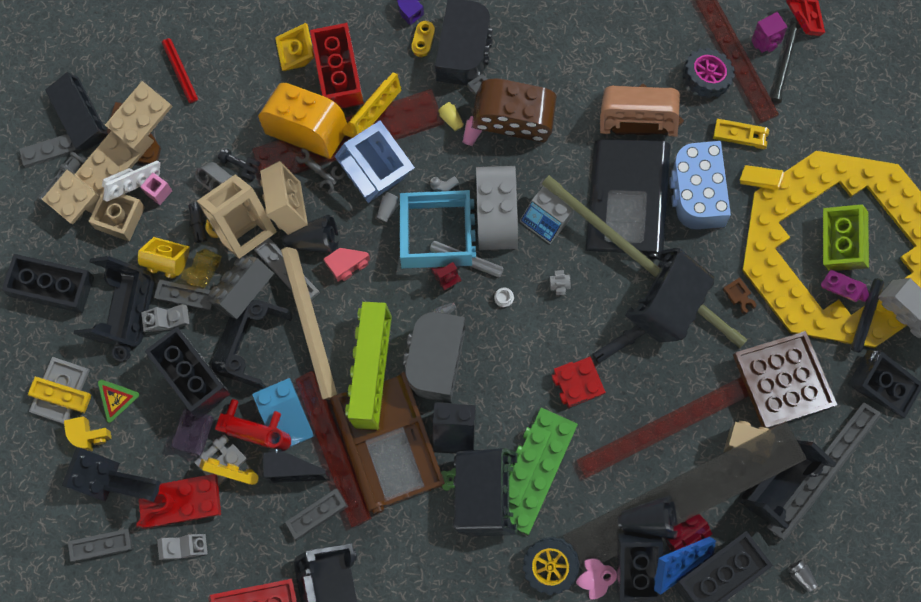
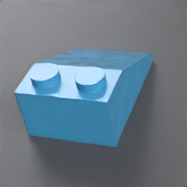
M290 378L252 394L265 426H269L274 411L281 413L277 428L290 435V447L315 437ZM280 436L276 439V443L279 442Z

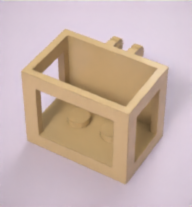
M236 174L197 200L221 243L239 259L277 232L271 220L266 216L265 210L253 188ZM256 225L264 230L243 246H240L237 241L239 237Z

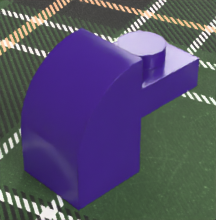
M398 0L400 15L410 26L424 15V7L420 4V0Z

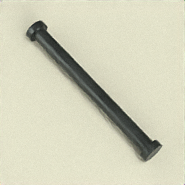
M792 18L790 21L791 29L774 95L770 99L772 102L781 103L783 99L781 95L800 26L796 18Z

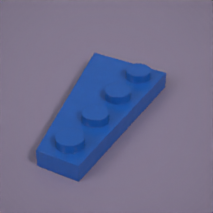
M707 537L658 558L654 591L661 595L714 555L716 540Z

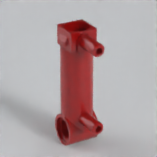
M235 399L231 400L226 414L220 413L215 428L219 432L271 449H281V452L286 451L291 445L290 435L277 428L281 417L279 412H273L269 426L235 417L234 414L239 403ZM280 436L279 442L276 443V439Z

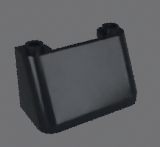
M352 544L305 551L295 558L294 568L301 602H358L351 572V566L357 560V554Z

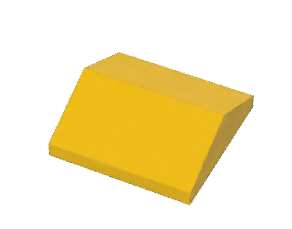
M307 23L275 37L282 71L305 67L315 57Z

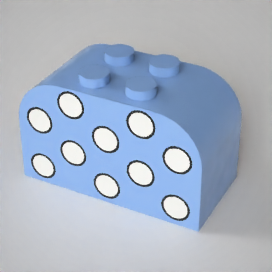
M721 141L685 145L679 150L673 170L671 171V177H669L670 189H674V195L671 198L672 206L676 207L677 217L684 226L691 229L725 227L731 213Z

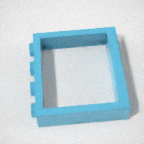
M470 190L400 193V260L402 269L445 267L454 262L455 266H472V258H476V246H472V242L475 241V230H471V225H475V215L471 214V210L474 209V199H470ZM465 207L466 252L409 254V209Z

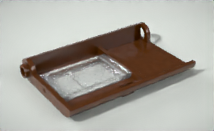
M405 372L384 381L378 430L357 429L349 422L348 417L345 415L346 405L350 403L348 392L339 393L330 398L368 512H373V515L385 511L384 508L434 490L445 484Z

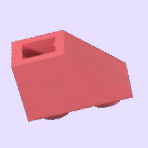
M339 248L325 257L324 261L339 282L349 279L355 270L364 269L369 264L370 257L367 252Z

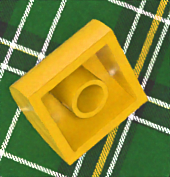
M153 237L138 250V264L146 267L147 271L151 273L161 271L165 272L166 277L175 278L184 270L190 246Z

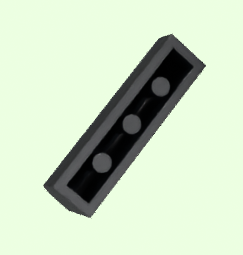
M66 72L45 89L75 149L91 148L107 137L108 133L79 77Z

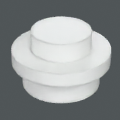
M500 288L496 291L494 300L498 306L508 307L513 303L514 295L510 289Z

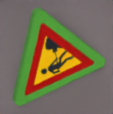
M105 380L98 381L106 418L109 423L114 421L139 397V393Z

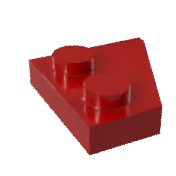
M785 0L805 34L821 36L825 33L818 0Z

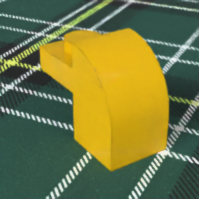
M84 416L64 420L67 439L76 447L93 451L92 443L94 445L105 444L106 440L111 439V432L107 428L90 431L89 420Z

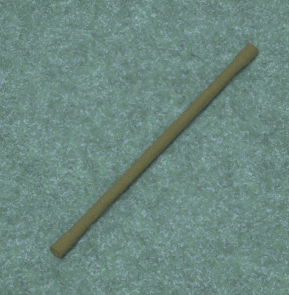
M550 175L543 181L542 185L562 199L654 277H657L660 271L657 265L567 192L561 184ZM704 304L700 306L697 312L721 331L727 339L738 348L745 344L747 339L734 328H731Z

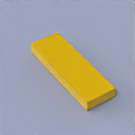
M36 376L28 392L30 397L84 414L92 396L90 393Z

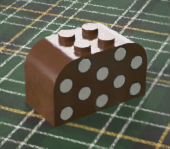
M495 78L484 80L476 92L471 128L545 143L552 134L557 95L547 88Z

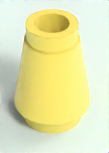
M448 102L438 110L439 116L454 131L464 126L455 105Z

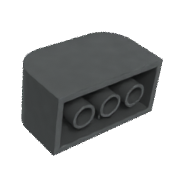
M430 312L422 315L415 323L413 334L408 336L407 345L409 346V353H405L403 365H405L409 386L417 396L452 403L466 330L465 317Z

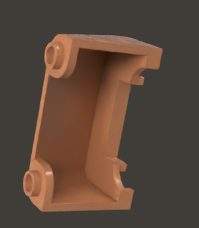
M606 87L603 92L600 133L610 134L613 126L620 128V122L658 123L659 130L665 128L668 131V136L678 137L679 91L674 88Z

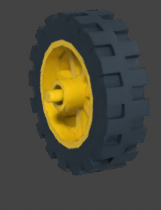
M542 538L529 548L524 557L523 571L525 572V578L533 588L535 587L541 593L545 592L549 595L562 593L564 590L569 589L577 578L580 566L578 554L570 543H566L561 538ZM550 550L559 553L555 559L551 558ZM546 551L548 561L540 558L539 555ZM563 556L566 564H558L557 561ZM539 561L545 564V567L537 570L536 562ZM556 568H566L565 574L562 576ZM546 570L548 572L547 579L543 578L539 573ZM554 572L559 579L550 580L551 573Z

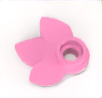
M588 559L584 561L587 571L578 577L576 584L583 589L589 590L590 599H598L605 595L608 586L616 581L617 573L613 567L603 565L598 559ZM605 574H610L608 579L603 578Z

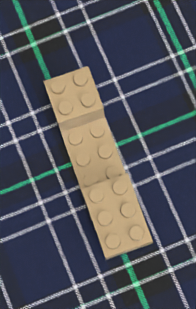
M142 81L105 124L111 130L107 137L75 174L66 170L42 200L71 224H74L85 210L93 213L104 189L102 187L103 179L128 168L131 169L154 142L148 135L173 106Z

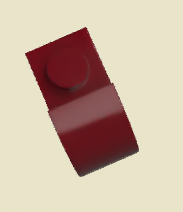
M454 262L445 267H430L431 272L444 291L462 281Z

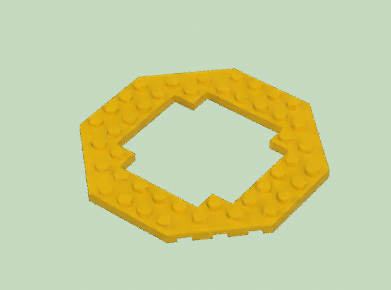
M815 151L783 173L779 190L761 187L754 192L742 271L790 334L806 331L807 335L813 338L852 344L864 307L851 315L841 301L837 300L823 310L775 249L790 239V236L779 223L838 183H840L850 197H853L867 187L913 244L914 248L901 256L900 259L912 273L906 278H911L921 288V191L899 164ZM880 299L864 346L869 348H876L907 326L896 319L897 315L894 312L885 309Z

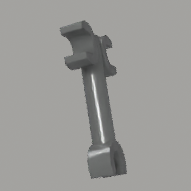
M302 149L301 152L305 155V158L300 159L296 156L295 161L299 164L305 163L325 180L319 184V188L323 185H328L329 190L326 194L329 195L333 191L336 182L343 179L345 173L343 172L340 176H336L334 172L337 166H334L329 174L309 158V152L306 149Z

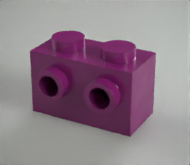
M778 12L757 23L752 43L756 49L759 48L761 53L775 50L783 40L787 25Z

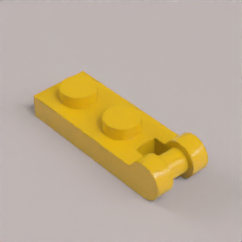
M717 119L713 139L766 149V137L769 136V129ZM757 134L759 136L758 139L753 138V135Z
M208 457V460L201 459L199 467L203 471L251 485L258 482V475L252 469L242 471L239 470L237 465L228 463L225 466L219 464L220 461Z

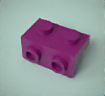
M833 270L829 271L821 283L822 288L854 302H857L858 299L866 302L869 296L866 284Z

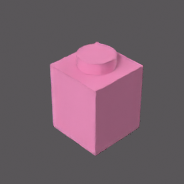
M153 172L141 185L144 193L159 205L172 192L168 183Z

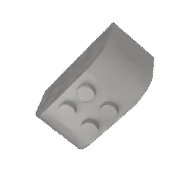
M515 166L476 167L479 250L518 249Z

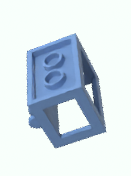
M378 121L345 142L334 156L368 203L400 183L415 168L381 121Z

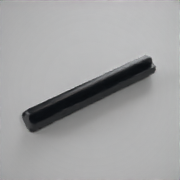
M875 278L872 282L869 296L851 345V350L860 353L863 349L879 301L878 297L884 286V281Z

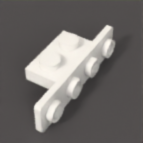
M152 162L137 170L128 168L103 179V200L108 202L140 187L152 172L159 176L160 162Z

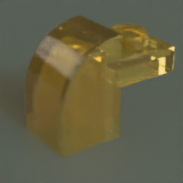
M206 248L196 252L192 266L183 270L181 278L190 285L205 288L218 269L222 256Z

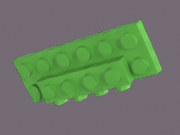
M543 408L540 409L532 427H527L523 436L526 441L523 447L519 445L516 451L517 463L515 465L511 464L510 467H513V472H509V512L513 513V517H510L512 524H517L518 531L527 535L530 534L578 425Z

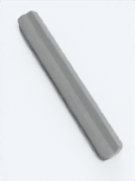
M433 241L430 246V251L434 253L463 252L437 241ZM479 257L472 258V266L470 267L496 277H501L503 273L502 266Z

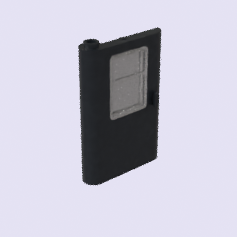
M596 140L594 142L589 210L642 254L646 255L648 259L657 260L660 251L664 250L671 145L663 141ZM588 222L585 251L625 253Z

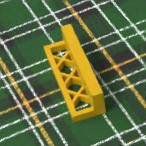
M392 73L387 80L383 81L343 128L344 135L353 138L374 124L402 91L398 74Z

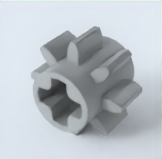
M557 270L554 276H550V290H555L556 295H565L566 289H571L570 275H565L564 270Z

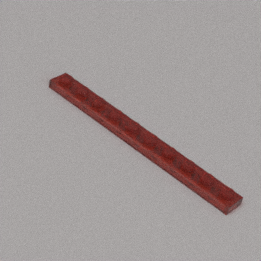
M742 377L577 459L576 462L585 479L749 397Z

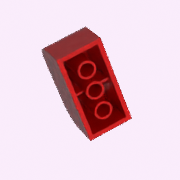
M348 23L310 30L322 96L335 102L341 109L363 105L364 100Z

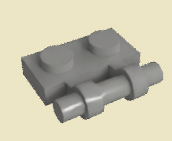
M223 435L220 439H215L212 442L213 445L207 451H202L199 454L200 457L195 461V464L199 467L201 459L208 460V457L211 458L218 450L223 454L217 460L220 461L219 464L225 466L231 463L240 467L247 458L234 444L226 449L224 445L229 439ZM203 471L206 475L214 474L207 471ZM217 475L218 486L222 484L227 479V477Z

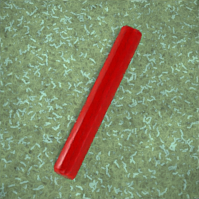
M170 38L164 39L162 45L188 102L192 104L198 101L195 90Z

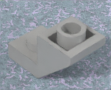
M182 304L167 310L155 307L141 312L143 331L145 332L171 330L175 327L180 328L189 325L187 305Z
M188 534L179 538L157 539L159 560L207 555L206 534Z

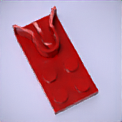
M211 474L160 484L159 493L154 502L139 499L140 520L136 523V527L146 529L221 515L217 475Z
M292 579L212 594L208 597L209 602H297Z

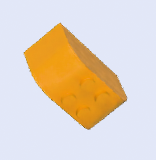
M280 83L259 113V120L266 135L329 159L345 136L343 134V128L347 124L345 115L335 102L288 83Z

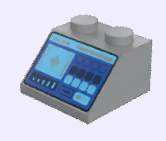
M543 186L530 202L520 222L551 244L574 216V209Z

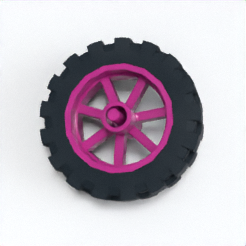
M701 48L697 49L696 52L693 51L682 69V78L685 79V85L689 86L693 93L696 92L701 97L704 95L706 98H712V96L716 98L721 94H725L735 77V74H733L735 71L734 66H731L732 62L730 59L727 60L725 54H720L715 49L705 48L702 50Z

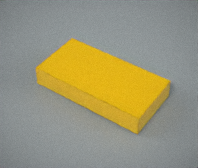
M745 165L740 178V184L779 190L784 175L783 170Z

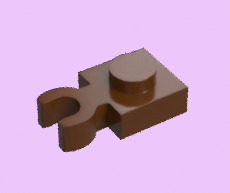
M740 277L723 288V291L733 305L737 303L741 305L740 310L744 315L748 313L745 305H750L753 309L756 308L755 301L748 298L751 295L750 290Z

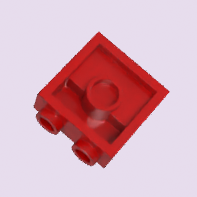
M591 357L557 367L553 371L554 374L551 375L555 386L559 385L561 389L559 396L563 405L567 404L568 408L606 394Z

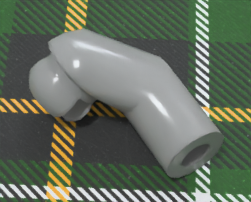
M455 176L446 182L441 181L438 177H433L430 180V187L438 192L450 191L459 185V181Z

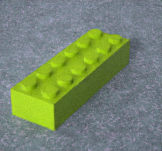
M362 302V308L358 309L360 324L355 330V338L357 339V346L353 348L355 363L351 366L350 376L353 379L352 385L348 387L350 403L346 405L345 415L348 417L349 422L357 429H379L392 319L386 303Z

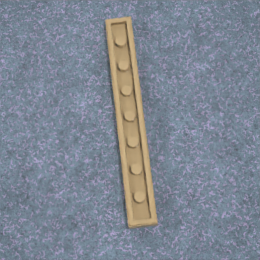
M286 247L281 249L320 393L322 399L330 400L332 396L337 395L298 252L297 249Z

